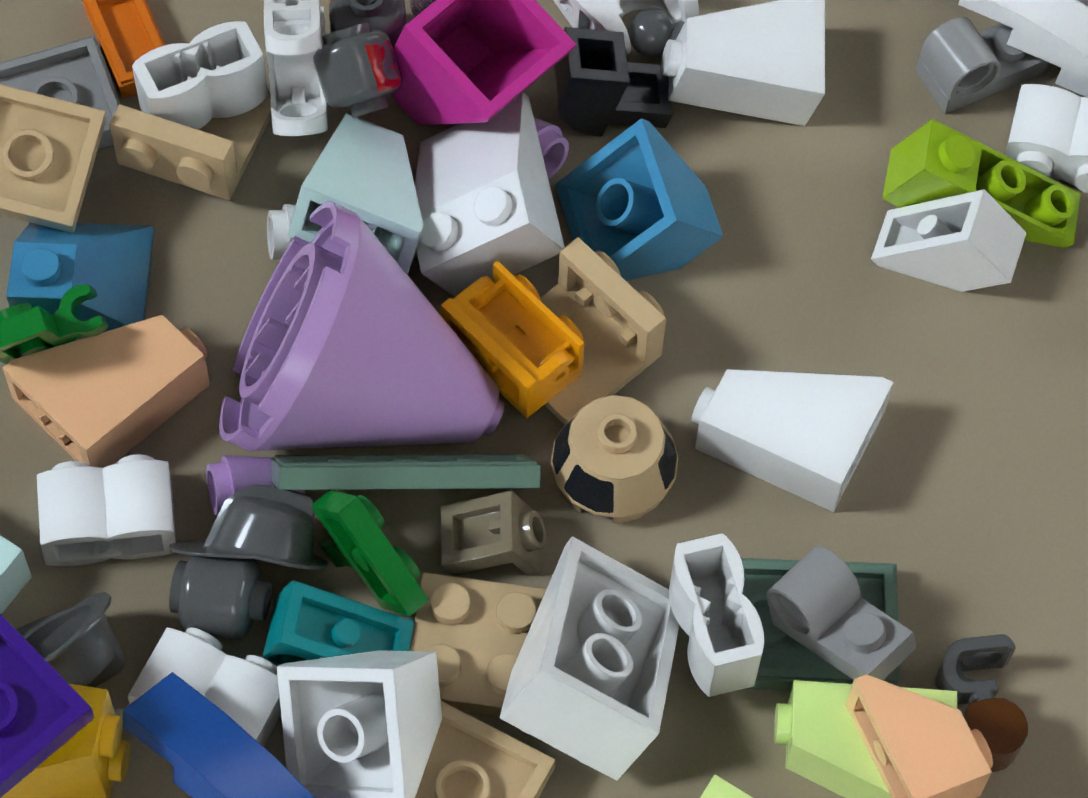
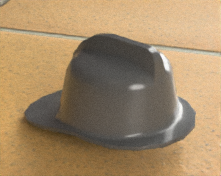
M255 484L236 491L225 500L207 539L180 541L169 544L170 551L185 555L258 559L288 567L311 570L328 568L326 560L313 554L315 512L310 506L315 503L314 499L307 494L292 490H279L276 486ZM199 548H210L211 550H202Z
M106 592L94 594L69 609L38 619L16 629L68 684L96 688L120 673L126 664L125 655L118 645L117 637L104 615L110 606L112 598Z

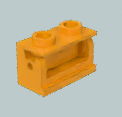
M499 261L493 264V280L488 276H483L453 299L449 298L441 304L442 318L497 383L499 392L526 419L583 374L585 342L578 327L564 315L557 317L541 302L539 293L526 277L520 274L514 276Z

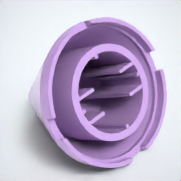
M332 201L321 204L310 215L309 221L322 226V228L311 243L296 236L293 238L272 274L247 327L231 370L241 375L239 384L241 400L238 402L227 396L223 399L219 421L221 438L247 451L473 443L482 434L490 436L498 426L504 410V401L498 399L499 386L358 214Z

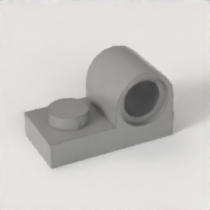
M957 17L938 26L925 39L915 71L943 113L948 114L1045 73L1049 62L1007 45L1013 29L1007 25L999 23L978 32L970 19L967 17Z
M815 546L767 591L769 612L773 625L853 680L865 674L884 680L916 649L914 632L862 599L859 584L851 569L840 557L823 546Z

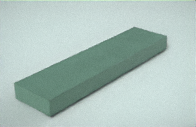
M525 454L275 455V458H271V481L279 490L540 488L541 465Z

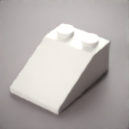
M522 92L488 122L459 123L420 142L415 189L424 226L416 250L420 270L424 276L456 297L483 276H488L493 280V264L496 261H499L514 275L560 254V251L565 248L530 100L525 93Z
M572 536L563 549L513 666L499 718L617 781L660 732L679 624L670 605L669 589Z

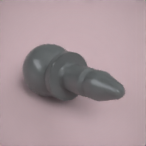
M643 10L637 13L629 24L628 35L631 45L642 55L658 56L663 53L666 42L669 39L676 40L685 22L680 20L673 24L671 18L660 10Z

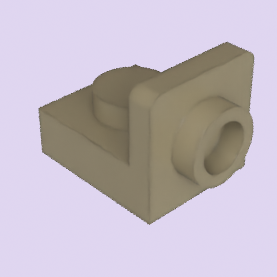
M513 491L441 506V566L452 575L513 563L526 575L540 572V549H543L546 545L544 522L540 514L534 511Z

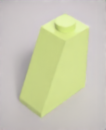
M793 680L788 703H777L775 710L774 743L786 744L785 768L844 798H891L846 707L852 684ZM901 687L957 709V691Z

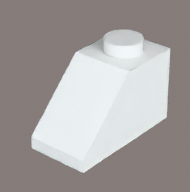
M983 189L888 210L871 260L879 267L964 292L1011 283L1026 232Z

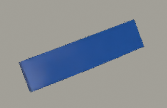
M173 672L123 709V729L173 765V783L192 798H315L278 759L232 718Z

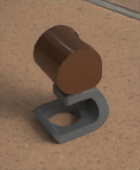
M1005 634L963 638L955 641L949 646L935 678V685L939 690L957 691V704H968L963 717L970 730L978 729L986 739L993 758V767L990 768L992 772L1006 769L1014 762L1028 735V722L1024 712L1015 703L1004 698H995L999 690L996 679L972 680L965 677L963 671L1003 668L1008 665L1016 647L1011 638Z

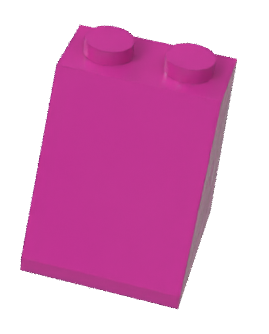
M436 0L404 26L393 48L402 76V83L395 92L389 95L417 125L488 122L570 53L577 44L536 0Z

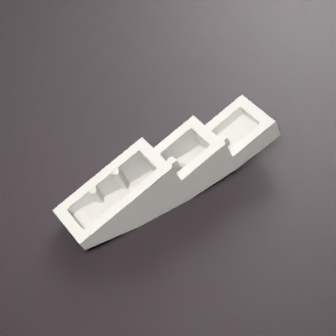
M959 0L958 5L1013 28L1007 45L1061 67L1055 84L1088 97V6L1078 0Z

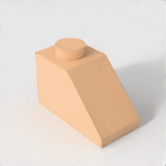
M867 674L853 680L846 707L891 798H977L981 796L992 773L990 768L993 767V758L982 733L978 729L970 730L960 710Z

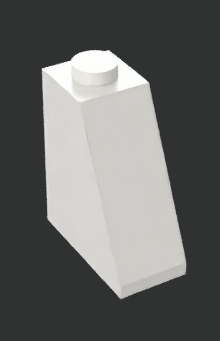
M777 0L688 17L676 40L669 39L666 42L662 55L661 74L669 76L668 101L805 126L825 95V0Z
M727 369L716 390L706 387L694 408L691 421L699 425L695 449L834 512L885 414L894 382L884 377Z

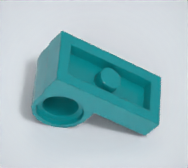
M293 580L275 598L262 658L279 666L284 663L377 650L409 651L415 621Z

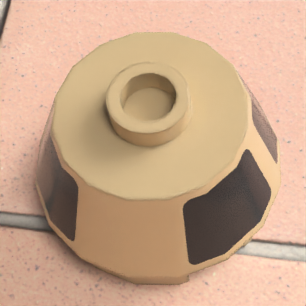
M611 395L593 400L565 423L554 440L550 464L557 486L576 511L581 513L582 508L593 515L613 517L612 523L619 524L640 519L659 505L676 480L679 457L672 435L647 405L632 397Z

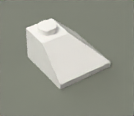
M377 650L284 663L277 666L286 769L315 798L416 797L442 721L436 652Z

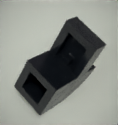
M572 27L564 28L566 34L577 44L570 53L554 65L559 114L568 126L581 133L599 137L603 136L608 124L633 125L641 118L649 121L656 128L667 127L673 116L672 103L668 101V76L661 74V65L627 62L624 32Z

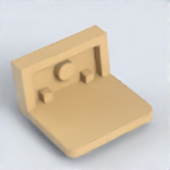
M267 97L257 107L237 116L212 118L199 130L119 104L109 122L117 163L230 201L271 119V101Z
M579 237L563 248L559 256L558 284L540 299L557 317L559 315L568 317L578 327L585 342L583 374L544 404L565 424L581 408L593 400L617 393L662 356L666 317L661 306L653 296L645 291H636L621 277L618 267L607 254L599 250L594 252Z

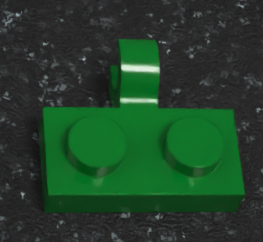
M87 284L70 288L63 295L58 310L53 314L40 306L32 308L30 303L17 304L1 310L0 362L8 364L13 359L76 341L75 338L83 336L93 337L104 332L109 325L102 316L92 317L87 321H80L78 318L79 306L84 301L97 297L96 290Z
M329 490L310 506L333 538L332 540L324 538L319 543L325 554L335 567H353L381 608L410 617L429 601V598L416 581L421 576L417 565L401 548L393 547L381 531V528L385 526L383 516L366 497Z

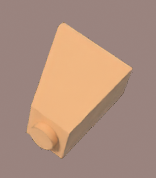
M163 315L13 359L2 367L12 398L75 461L100 468L114 464L210 386L205 360L209 354L205 345L193 331L186 327L179 331Z

